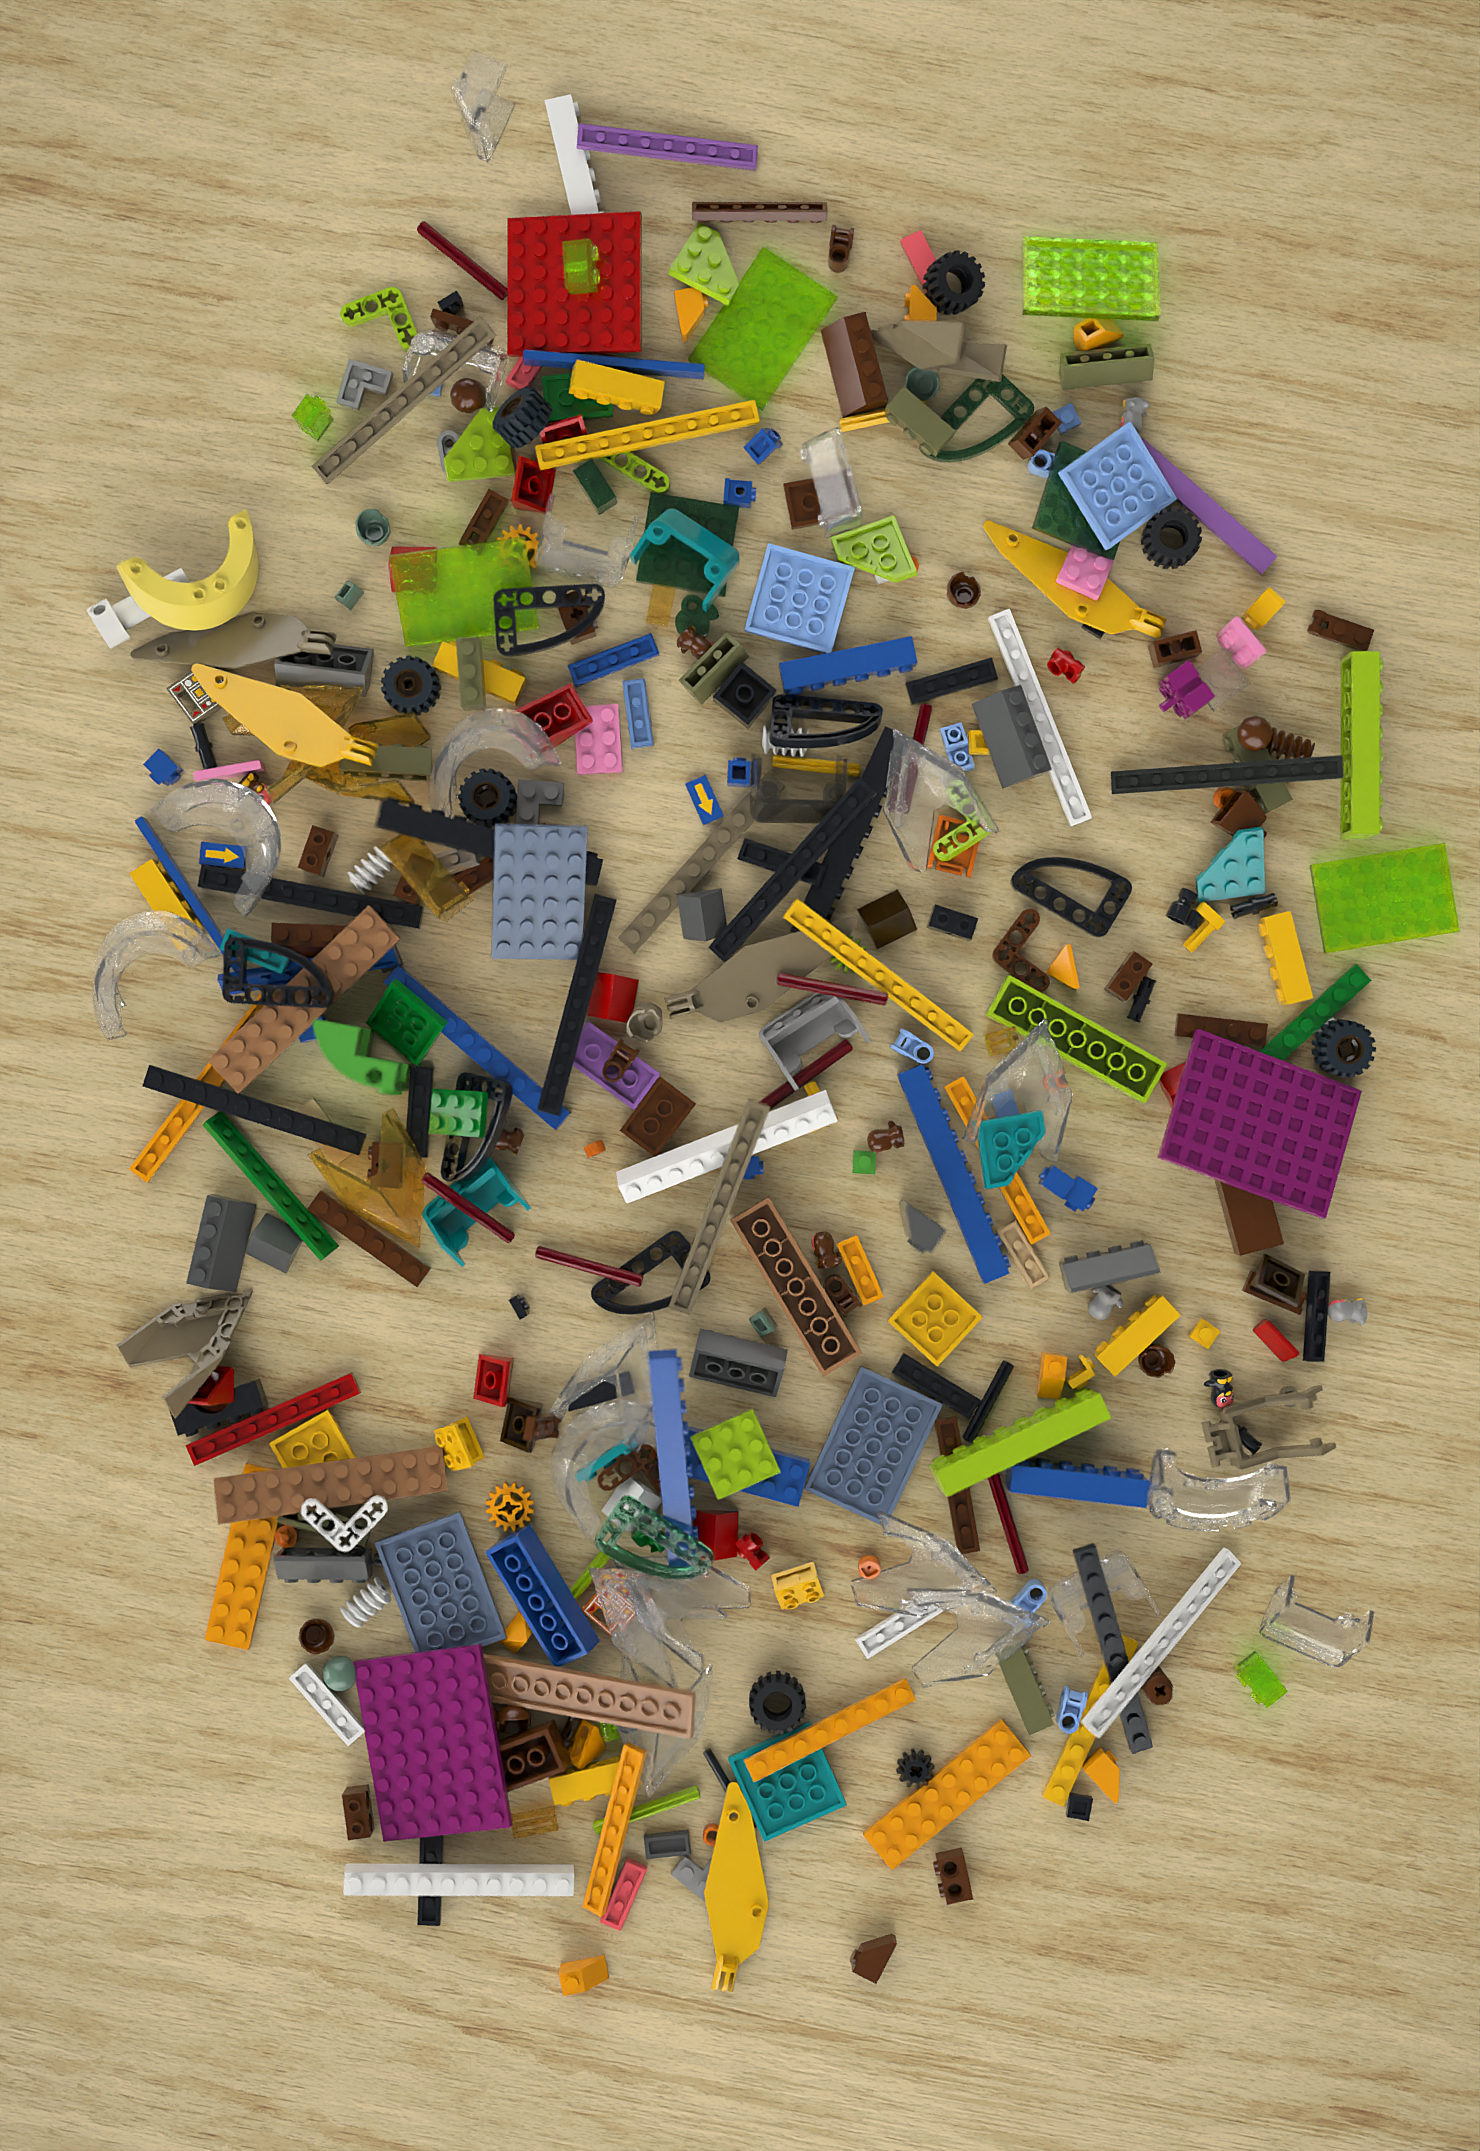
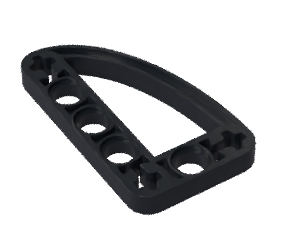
M578 584L498 590L494 595L493 601L496 646L499 653L506 657L528 655L558 647L575 639L588 630L599 618L605 604L604 589L599 584ZM581 589H585V594H591L593 589H597L601 596H598L596 601H593V598L590 596L585 597L586 602H582ZM570 590H575L579 594V598L575 602H569L566 599V593ZM548 591H552L556 595V600L551 604L543 600V595ZM526 592L533 596V601L529 605H524L520 601L521 595ZM513 593H517L516 600L518 606H514V601H507L506 606H502V603L498 602V599H501L503 594H506L507 598H514ZM593 606L590 613L573 628L545 640L522 645L517 644L515 611ZM502 617H509L512 620L510 628L503 629L499 626V621ZM513 632V636L508 635L509 642L513 644V647H510L509 651L506 652L501 647V645L505 644L504 635L500 636L499 633L509 634Z
M779 694L773 698L769 742L775 747L801 749L825 748L852 743L869 736L877 730L881 724L883 709L879 704L871 702ZM800 706H809L810 709H802ZM822 708H831L832 711H824ZM845 710H853L855 713H846ZM792 717L860 724L853 728L829 733H790ZM776 719H785L786 722H777ZM778 731L782 732V737L777 736Z
M1047 857L1030 861L1021 866L1012 875L1010 880L1011 887L1015 891L1096 938L1107 934L1132 891L1130 881L1121 875L1086 861L1064 857ZM1043 867H1065L1090 873L1112 884L1096 911L1093 912L1028 872ZM1021 876H1024V881L1027 884L1030 885L1032 881H1034L1036 884H1034L1031 887L1030 892L1027 893V886H1017L1018 882L1017 880H1015L1016 877L1020 878ZM1124 883V888L1127 891L1126 893H1120L1118 899L1122 900L1121 903L1117 899L1109 897L1110 894L1116 895L1118 891L1116 884ZM1041 886L1045 888L1046 897L1044 899L1035 897L1034 890L1036 887ZM1056 898L1065 900L1066 906L1064 910L1059 911L1054 908L1053 903ZM1110 901L1115 904L1116 910L1113 914H1107L1104 911V904ZM1077 909L1085 913V919L1082 922H1077L1073 918V912ZM1090 915L1093 916V919L1090 920L1093 923L1102 922L1101 927L1104 929L1103 931L1096 933L1093 925L1088 924L1087 928L1084 926L1088 922Z
M232 937L225 942L222 995L228 1003L328 1008L332 1005L334 990L328 976L316 963L306 956L285 946L263 940ZM236 941L237 945L241 946V949L236 951V957H241V961L230 960V957H235V950H232L231 947L236 944ZM248 948L272 952L298 963L314 976L320 987L247 984ZM233 964H237L240 967V974L236 977L230 974V967ZM254 988L260 989L262 994L258 1001H254L251 998V991ZM233 989L235 991H245L244 996H235L234 999L232 995H229V992ZM276 989L282 990L284 994L280 1002H276L273 999V992ZM299 990L304 991L306 994V999L303 1003H298L295 1000V994ZM322 991L327 996V1000L323 1001V1004L321 1000H311L312 995H322Z
M464 1072L458 1076L455 1090L483 1092L482 1084L486 1081L487 1090L485 1092H489L488 1099L495 1100L496 1104L485 1138L472 1160L466 1166L465 1160L470 1137L447 1135L441 1165V1176L445 1181H466L476 1175L488 1161L501 1136L513 1094V1088L509 1082L475 1073ZM496 1088H501L503 1092H495ZM457 1143L459 1150L458 1153L455 1155L453 1152V1147Z
M672 1230L619 1268L634 1272L631 1265L634 1261L639 1260L643 1262L644 1270L637 1274L645 1275L667 1258L673 1256L681 1269H683L684 1264L681 1261V1256L684 1253H689L691 1245L681 1232ZM671 1235L674 1237L679 1236L681 1238L678 1241L680 1245L676 1247L673 1244L668 1247L671 1252L667 1254L665 1247L660 1242L664 1241L666 1245L670 1242ZM654 1247L660 1248L663 1252V1256L659 1260H654L650 1257V1250ZM708 1269L706 1272L707 1276L704 1278L705 1282L702 1283L700 1290L706 1287L711 1280ZM606 1277L595 1284L591 1290L592 1299L601 1308L613 1313L626 1315L643 1314L669 1306L672 1297L670 1295L660 1300L638 1305L617 1304L609 1300L630 1284L625 1283L623 1286H617L614 1284L613 1279ZM609 1280L611 1287L616 1291L612 1293V1290L609 1289L605 1293L606 1298L603 1299L601 1296L597 1298L595 1295L598 1292L596 1288L604 1289L608 1286L605 1281Z

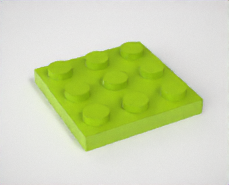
M753 1408L690 1436L718 1500L781 1472Z

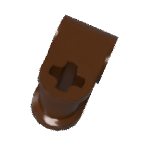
M832 225L828 266L831 271L841 273L847 268L855 228L851 227L849 230L836 228V225ZM841 256L844 260L835 261L833 258Z
M620 1039L603 1067L604 1078L611 1083L620 1081L640 1052L639 1049L634 1050L623 1043L624 1040ZM620 1050L626 1052V1053L629 1054L630 1056H627L626 1054L622 1053ZM616 1066L619 1069V1075L616 1078H609L607 1076V1069L609 1067Z
M831 1274L825 1279L824 1287L843 1318H846L847 1314L856 1307L863 1306L842 1277L837 1274ZM833 1280L841 1282V1286L837 1291L829 1289V1284Z

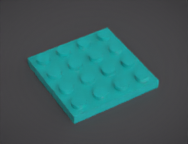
M810 1720L793 1727V1730L790 1732L788 1730L784 1731V1734L775 1735L728 1756L730 1766L764 1842L847 1806L823 1748L756 1782L753 1781L744 1759L811 1726Z

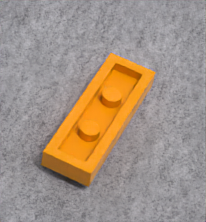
M857 1234L836 1243L863 1306L883 1298V1293Z

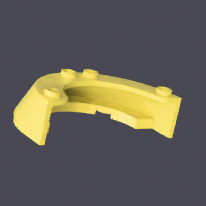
M247 510L230 517L228 521L229 549L227 556L220 568L203 580L181 583L166 579L157 574L143 559L138 557L119 563L117 569L137 605L162 624L176 629L191 631L210 629L236 616L251 598L259 572L258 551Z

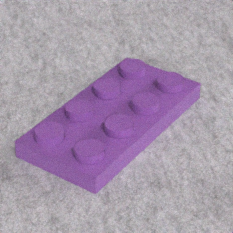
M587 1021L582 1028L573 1066L635 1110L661 1074L639 1057H636L620 1081L616 1083L608 1082L604 1078L602 1070L618 1042ZM620 1050L622 1053L626 1054L627 1056H630L626 1052ZM611 1066L607 1069V1076L609 1078H616L619 1075V1069L616 1066Z

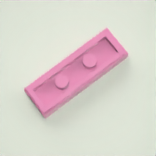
M254 760L194 771L193 776L194 781L205 783L243 776L249 772L252 774L265 772L266 770L263 762Z

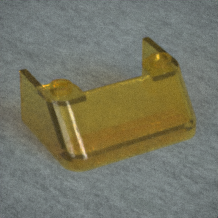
M399 834L380 847L438 919L446 923L473 901L472 897L467 894L470 892L469 888L463 881L458 883L425 841Z

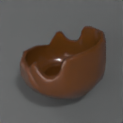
M463 378L454 383L450 397L453 406L458 411L473 413L485 406L487 394L485 387L479 381Z
M964 572L953 575L947 585L948 600L952 605L962 609H968L976 605L981 596V587L975 577H969Z
M1259 716L1248 717L1243 720L1238 728V740L1245 749L1260 751L1270 743L1273 730L1265 718Z
M1150 1344L1138 1357L1140 1369L1147 1376L1161 1378L1162 1375L1171 1373L1176 1364L1174 1354L1161 1344Z
M313 1618L306 1621L300 1628L298 1639L301 1647L307 1652L320 1654L328 1651L332 1646L335 1634L328 1622Z
M506 1706L497 1715L496 1729L502 1733H519L527 1730L528 1726L531 1725V1714L528 1709L523 1707Z

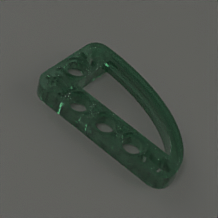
M1003 374L1001 382H990L986 389L983 387L986 380L976 379L940 418L948 423L956 433L991 395L1015 419L992 437L966 449L956 451L942 450L936 457L932 454H926L920 448V443L919 449L929 459L945 463L959 462L977 457L995 448L1017 432L1033 415L1034 404ZM1004 389H1009L1013 392L1011 400L1002 398L1001 392ZM972 390H978L981 393L982 398L979 401L970 399L969 393ZM1017 397L1019 398L1018 404L1021 407H1025V405L1028 407L1027 413L1020 414V407L1017 404L1014 407L1011 406ZM958 406L964 407L966 415L961 418L957 417L954 414V409Z
M629 1495L623 1496L618 1501L595 1537L596 1547L606 1555L637 1571L672 1580L696 1578L704 1574L714 1561V1554L708 1547ZM626 1504L630 1506L628 1511L624 1509ZM636 1510H637V1511H639V1513H638V1514L636 1515V1517H635L634 1514H635V1512H636ZM642 1515L650 1518V1525H646L641 1521ZM611 1520H619L622 1528H615ZM630 1523L691 1566L677 1567L656 1563L631 1553L616 1543ZM661 1528L667 1529L670 1537H663L659 1530ZM609 1532L610 1534H612V1536L610 1537L608 1542L605 1543L603 1540ZM678 1542H686L689 1545V1550H682ZM695 1549L696 1552H695V1554L692 1556L691 1553H692L693 1550ZM702 1556L706 1557L704 1562L700 1560Z

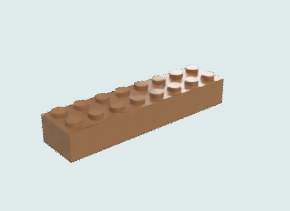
M770 1197L764 1198L730 1219L732 1225L822 1376L824 1377L861 1355L860 1348Z

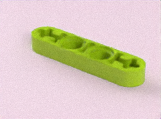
M630 452L612 455L611 460L608 459L610 456L597 458L654 494L663 495L670 488V480L665 473ZM618 455H625L628 458V462L624 466H619L615 462ZM639 466L647 469V474L642 478L634 474L635 469ZM651 472L654 473L653 478L660 481L664 479L665 487L660 486L656 488V483L650 479Z

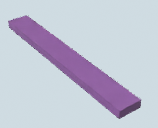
M582 123L578 124L577 149L754 171L757 165L758 145Z
M1142 438L1141 440L1175 494L1176 501L1186 510L1190 511L1194 517L1262 575L1278 556Z

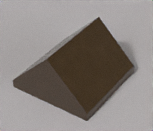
M898 889L857 909L876 949L884 947L917 930L911 911Z
M1264 1254L1248 1285L1290 1306L1297 1307L1300 1301L1305 1274Z
M509 1397L500 1442L532 1453L536 1441L523 1439L526 1420L528 1416L540 1415L543 1404Z

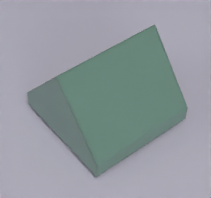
M346 581L335 596V599L349 610H352L364 592L357 585Z
M763 1308L749 1318V1321L760 1337L771 1333L778 1326L766 1308Z

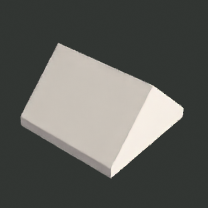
M631 1476L616 1488L603 1507L602 1512L619 1528L634 1533L641 1525L649 1522L661 1504L662 1498L658 1493Z

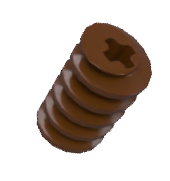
M1272 727V739L1266 747L1270 756L1274 751L1276 752V759H1279L1282 754L1285 755V759H1290L1291 757L1293 759L1309 758L1312 756L1315 743L1311 745L1310 739H1305L1304 742L1301 736H1297L1294 739L1293 733H1289L1285 737L1284 730L1279 731L1277 734V729Z
M1158 1666L1140 1689L1151 1703L1164 1705L1172 1700L1173 1685Z

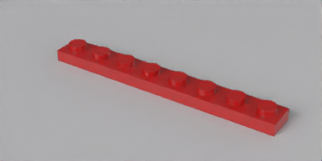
M353 1372L185 1446L194 1466L354 1397L360 1394L361 1391Z

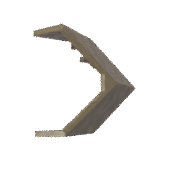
M900 321L899 325L890 324L878 328V331L870 330L874 340L921 370L1001 382L1007 345L963 342L964 322Z
M252 1289L243 1290L242 1294L237 1295L227 1293L196 1299L194 1303L184 1305L181 1302L174 1303L116 1345L129 1367L188 1356L195 1363L190 1375L162 1396L175 1419L223 1359L253 1293Z

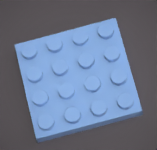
M1131 421L1058 472L1105 550L1110 549L1151 519L1156 513H1159L1177 500Z
M768 543L744 632L823 654L831 653L855 567Z

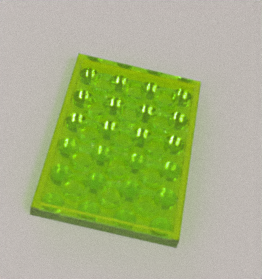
M1023 236L1022 315L1159 321L1158 242Z
M763 247L740 280L738 291L728 306L726 304L723 305L688 357V361L704 364V372L747 401L755 400L756 407L763 411L838 300V296Z
M525 537L389 556L405 647L453 641L456 638L496 635L493 601L495 593L500 589L533 587ZM526 592L521 595L520 601L524 605H529L533 601V596ZM513 593L514 598H507L506 594H503L502 598L498 599V602H501L502 606H506L507 601H514V606H518L516 600L517 593ZM537 609L515 611L517 632L539 629ZM502 617L499 621V626L503 629H508L512 625V620L509 617Z
M1445 843L1309 865L1324 954L1460 932Z

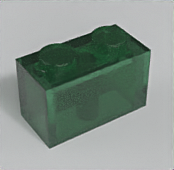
M592 459L573 470L576 481L598 515L617 504L616 495Z

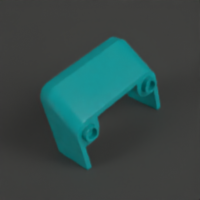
M668 509L648 526L630 553L631 562L636 565L650 542L661 545L667 542L671 535L708 559L704 567V574L714 586L702 602L703 611L707 613L739 565V553L734 547L680 511Z
M491 1157L472 1178L463 1182H453L449 1186L486 1213L499 1202L504 1207H510L519 1202L527 1211L531 1209L520 1190ZM438 1195L424 1208L422 1216L440 1247L463 1267L465 1263L459 1251L468 1244L469 1235L466 1230L476 1221Z

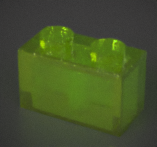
M590 239L563 241L565 288L571 295L597 292V284L600 283L599 270L596 269L595 262L599 260L597 246H594Z
M306 394L292 414V418L302 431L319 442L334 419L325 401L316 395L313 398Z
M1256 1651L1252 1652L1234 1667L1239 1673L1235 1677L1243 1687L1248 1685L1251 1688L1250 1696L1258 1705L1263 1703L1268 1708L1288 1692Z

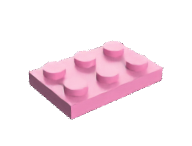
M1238 616L1231 620L1216 635L1219 638L1217 641L1220 646L1225 650L1228 649L1233 655V661L1244 669L1267 651Z
M619 705L585 706L593 722L575 734L577 774L622 773Z

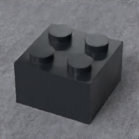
M741 661L715 693L713 701L749 729L775 697L777 690Z

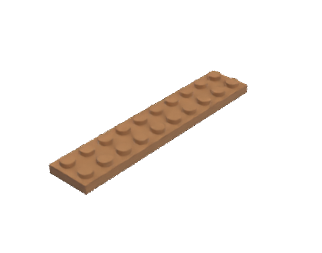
M371 906L366 907L312 959L325 972L334 990L332 1005L401 940L397 933ZM305 968L285 985L320 987L314 976ZM282 990L273 997L276 1002L282 1001L284 997ZM299 990L295 994V1000L298 1003H303L306 999V994L304 991ZM322 991V995H312L311 1000H321L323 1004V1001L327 1000V996ZM265 1005L208 1062L239 1094L313 1024L314 1019L318 1020L331 1006L328 1008Z
M439 1446L213 1478L218 1525L301 1513L302 1504L310 1498L319 1500L326 1508L330 1509L364 1504L376 1495L382 1496L386 1500L448 1491L443 1448ZM315 1504L312 1507L307 1505V1512L316 1511L317 1506Z
M483 1654L492 1702L689 1739L694 1735L696 1692Z

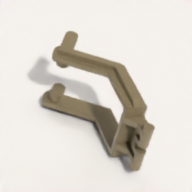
M1322 1385L1312 1386L1302 1392L1264 1395L1224 1407L1222 1412H1219L1221 1422L1212 1425L1210 1421L1202 1422L1206 1443L1213 1442V1446L1207 1447L1211 1466L1219 1467L1221 1466V1460L1230 1459L1232 1466L1243 1470L1279 1458L1322 1456L1335 1449V1442L1322 1443L1321 1438H1314L1307 1445L1278 1446L1247 1455L1243 1451L1236 1422L1241 1414L1264 1407L1301 1404L1302 1410L1311 1409L1314 1407L1313 1402L1317 1400L1316 1393L1323 1390Z

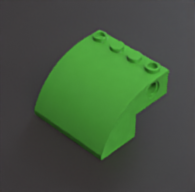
M314 1019L313 1028L320 1049L339 1072L362 1085L379 1088L378 1093L402 1095V1091H408L407 1085L411 1064L370 1057L374 1030Z

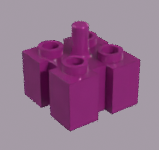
M1189 660L1168 674L1159 683V690L1166 698L1164 702L1159 704V708L1165 712L1173 706L1175 713L1179 717H1183L1184 720L1216 697L1206 682L1201 680L1199 673Z

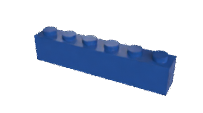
M910 636L779 663V671L784 693L789 692V695H797L803 693V689L811 688L812 691L824 689V685L828 684L842 686L847 684L848 680L855 679L856 682L866 681L869 679L868 676L877 675L878 678L891 675L892 671L899 670L900 673L910 672L913 670V667H916L917 658L913 638Z

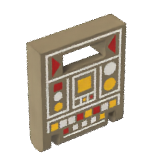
M192 671L166 688L193 725L200 724L222 708L206 694ZM186 693L197 706L192 712H189L180 700V697Z

